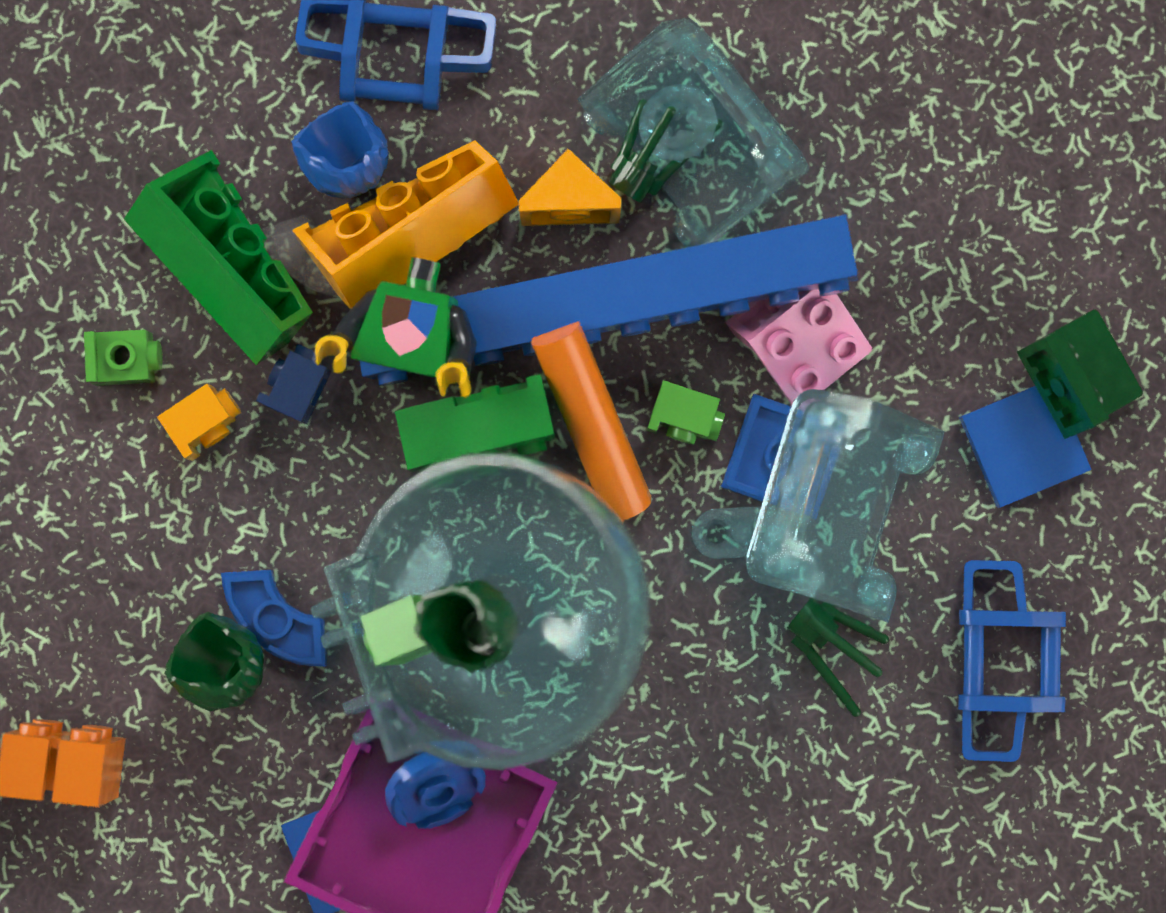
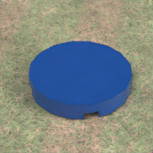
M440 747L423 752L403 764L392 775L385 788V802L398 824L407 827V822L415 823L418 829H431L447 824L464 815L473 806L471 798L475 796L477 791L481 796L485 789L486 774L472 751L462 747Z

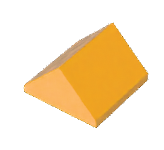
M569 149L519 200L521 226L613 224L620 222L621 197Z

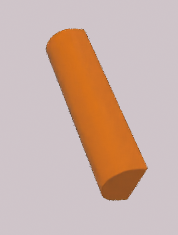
M578 321L533 337L531 344L605 519L609 522H619L642 513L651 504V494L580 322Z

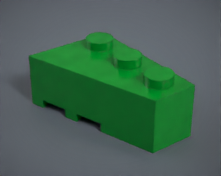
M541 374L526 377L527 382L501 388H499V385L483 388L482 392L470 394L467 397L455 398V396L395 411L407 470L410 472L419 470L422 479L450 473L449 463L468 459L470 468L498 462V452L517 449L518 457L547 451L546 442L555 440Z

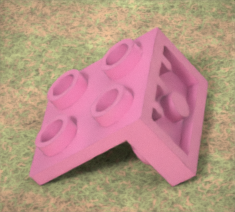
M819 289L799 292V301L785 305L770 306L769 299L750 302V311L736 314L725 322L736 338L755 352L787 400L796 409L804 407L872 351L870 343L838 295L820 296Z

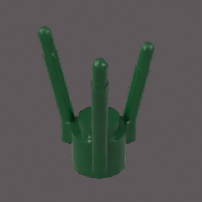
M646 99L639 100L619 154L610 166L615 171L608 182L639 203H642L647 193L656 196L663 184L722 127L723 122L721 119H715L655 176L654 173L658 166L650 161L649 158L673 119L676 108L669 106L640 153L633 151L630 155L648 105Z
M811 597L787 626V629L796 635L791 643L807 656L854 717H858L861 714L860 708L812 644L814 643L821 649L829 641L873 676L880 677L883 674L882 669L837 634L836 630L839 628V625L833 620L882 644L888 643L889 637L839 611L828 601L824 600L820 604Z

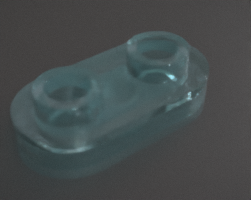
M772 506L711 509L702 513L693 524L691 536L695 548L708 558L771 556L780 553L787 547L792 536V526L786 514ZM761 522H769L774 527L775 534L769 541H763L757 536L756 529ZM711 525H720L725 530V539L719 544H714L707 538V530Z

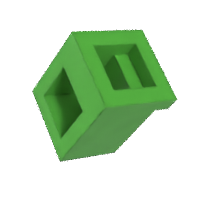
M147 330L84 332L86 382L95 386L155 382V370L162 369V348L159 340L153 341V333ZM127 347L130 352V358L125 364L118 365L115 362L114 354L117 349Z
M663 380L646 431L656 434L659 425L668 427L667 437L694 445L696 437L717 441L725 413L717 411L720 402L719 398Z

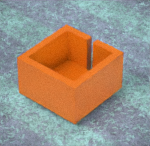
M33 719L32 723L22 722L20 723V729L3 733L0 796L42 801L44 800L45 790L53 791L52 802L91 807L102 806L119 797L126 738L112 737L113 728L106 726L82 725V728H71V732L62 731L63 722Z

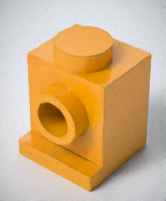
M205 384L157 416L182 456L193 461L201 456L195 448L202 443L204 448L207 449L230 434L227 426L236 420L235 417L241 413V410L225 388L217 392L215 387Z

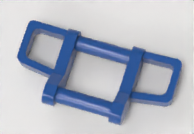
M301 0L295 41L300 54L341 61L340 101L356 102V98L423 104V109L438 111L442 72L487 73L491 70L496 36V18L489 13L449 8L444 5H433L432 9L366 3V0ZM314 13L347 14L343 45L308 39L310 17ZM365 23L430 29L425 61L424 84L359 78V60ZM448 24L484 30L486 35L482 54L478 56L444 55Z
M971 560L966 562L964 566L963 610H959V625H964L963 694H958V710H963L962 753L967 760L1014 762L1019 759L1022 753L1027 712H1065V696H1060L1061 627H1066V612L1028 611L1024 574L1020 563L1016 561ZM981 569L1011 571L1015 581L1018 611L974 610V575L976 571ZM984 626L1041 627L1040 695H984ZM973 711L1017 712L1012 749L1009 751H981L975 749L973 746Z

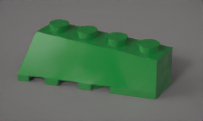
M210 150L147 183L124 220L254 364L258 365L284 348L313 312L280 260H272L264 247V242L267 239L258 223L250 225L238 205L242 200L233 183H224L216 170L220 162L213 151Z

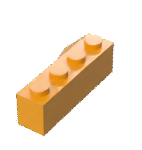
M474 140L417 168V178L407 183H393V181H390L376 188V198L354 209H351L350 205L346 203L331 210L330 214L333 219L313 229L307 222L292 230L333 290L350 309L368 291L377 289L381 281L404 285L407 281L412 257L437 262L450 252L459 249L464 242L490 224L499 221L506 213L519 205L500 164L478 142Z

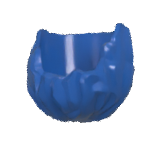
M354 101L344 102L342 105H337L328 112L319 115L315 121L309 122L307 127L297 133L291 141L300 170L317 191L331 197L346 199L366 193L368 189H373L377 186L387 168L389 159L387 139L382 130L374 124V120L369 113L360 108Z

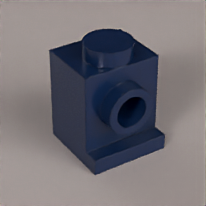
M297 344L294 352L290 351L286 360L279 358L276 361L267 385L273 387L270 395L268 396L260 392L256 401L307 425L332 371L321 364L316 365L315 351Z

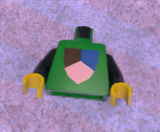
M412 257L406 285L381 281L377 289L368 291L347 312L331 336H325L316 343L315 359L316 365H320L324 357L328 355L336 356L333 363L334 372L342 373L347 365L346 352L352 351L350 358L358 361L437 378L441 396L446 395V388L450 384L459 383L461 396L467 397L471 393L468 374L471 372L477 341L467 313L458 306V300L449 295L435 292L441 264Z

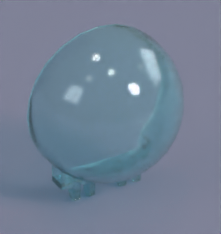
M467 454L433 464L404 482L376 512L356 553L324 567L333 597L310 607L315 619H325L336 615L337 612L339 613L343 627L327 632L320 639L325 649L336 647L346 642L349 643L365 694L344 702L342 705L347 715H357L368 711L370 708L375 725H368L358 729L352 736L355 745H361L380 738L388 763L408 759L426 752L462 767L501 770L553 758L587 739L619 707L640 670L650 633V591L643 560L623 520L595 489L559 466L518 454ZM467 580L473 582L475 580H482L504 594L505 599L511 603L519 620L514 646L506 659L490 669L481 672L475 671L471 674L462 667H454L441 662L433 652L402 665L375 666L373 657L367 651L364 643L365 630L361 616L410 595H425L433 590L438 591L441 586L454 585L460 581Z

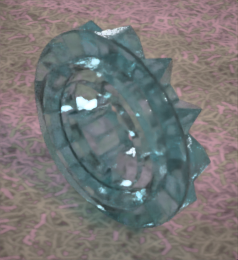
M672 85L659 90L646 102L641 111L639 132L644 145L669 106H674L676 113L673 119L679 120L683 114L687 113L686 121L694 131L688 130L686 132L679 130L676 136H672L673 130L668 125L653 154L661 161L663 159L674 160L680 164L684 159L692 156L700 157L702 150L707 144L714 142V131L716 123L719 122L712 101L703 91L690 85Z

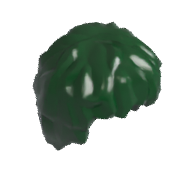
M465 580L454 585L441 586L438 591L433 590L423 595L421 602L417 605L414 631L418 638L428 646L441 662L454 667H462L467 672L473 674L475 671L481 672L490 669L506 659L514 646L519 620L511 603L505 599L504 594L500 590L495 589L491 584L482 580H475L473 582Z
M206 612L196 617L180 636L179 642L174 646L173 653L170 655L165 666L164 674L169 684L176 689L181 697L205 710L216 711L238 707L254 695L256 688L262 683L264 656L261 645L258 643L253 632L243 625L235 623L231 618Z

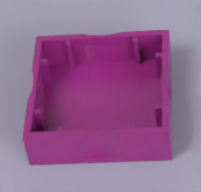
M375 695L343 759L342 768L324 806L316 814L283 882L347 913H497L502 897L523 853L530 844L558 782L493 751H486L472 746L450 735L439 725ZM440 747H462L474 753L486 774L485 789L481 796L477 791L475 796L471 798L473 806L464 815L447 824L431 829H418L415 823L407 822V827L397 823L385 802V788L392 775L403 764L423 752Z

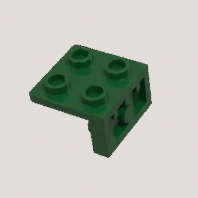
M1096 309L1017 351L1064 439L1101 424L1110 418L1109 414L1141 397L1143 394L1139 383L1099 311Z

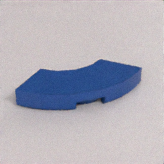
M273 570L221 573L225 598L238 624L243 625L255 634L261 647L272 655L288 662L306 666H327L324 616L305 614L288 604L277 589Z

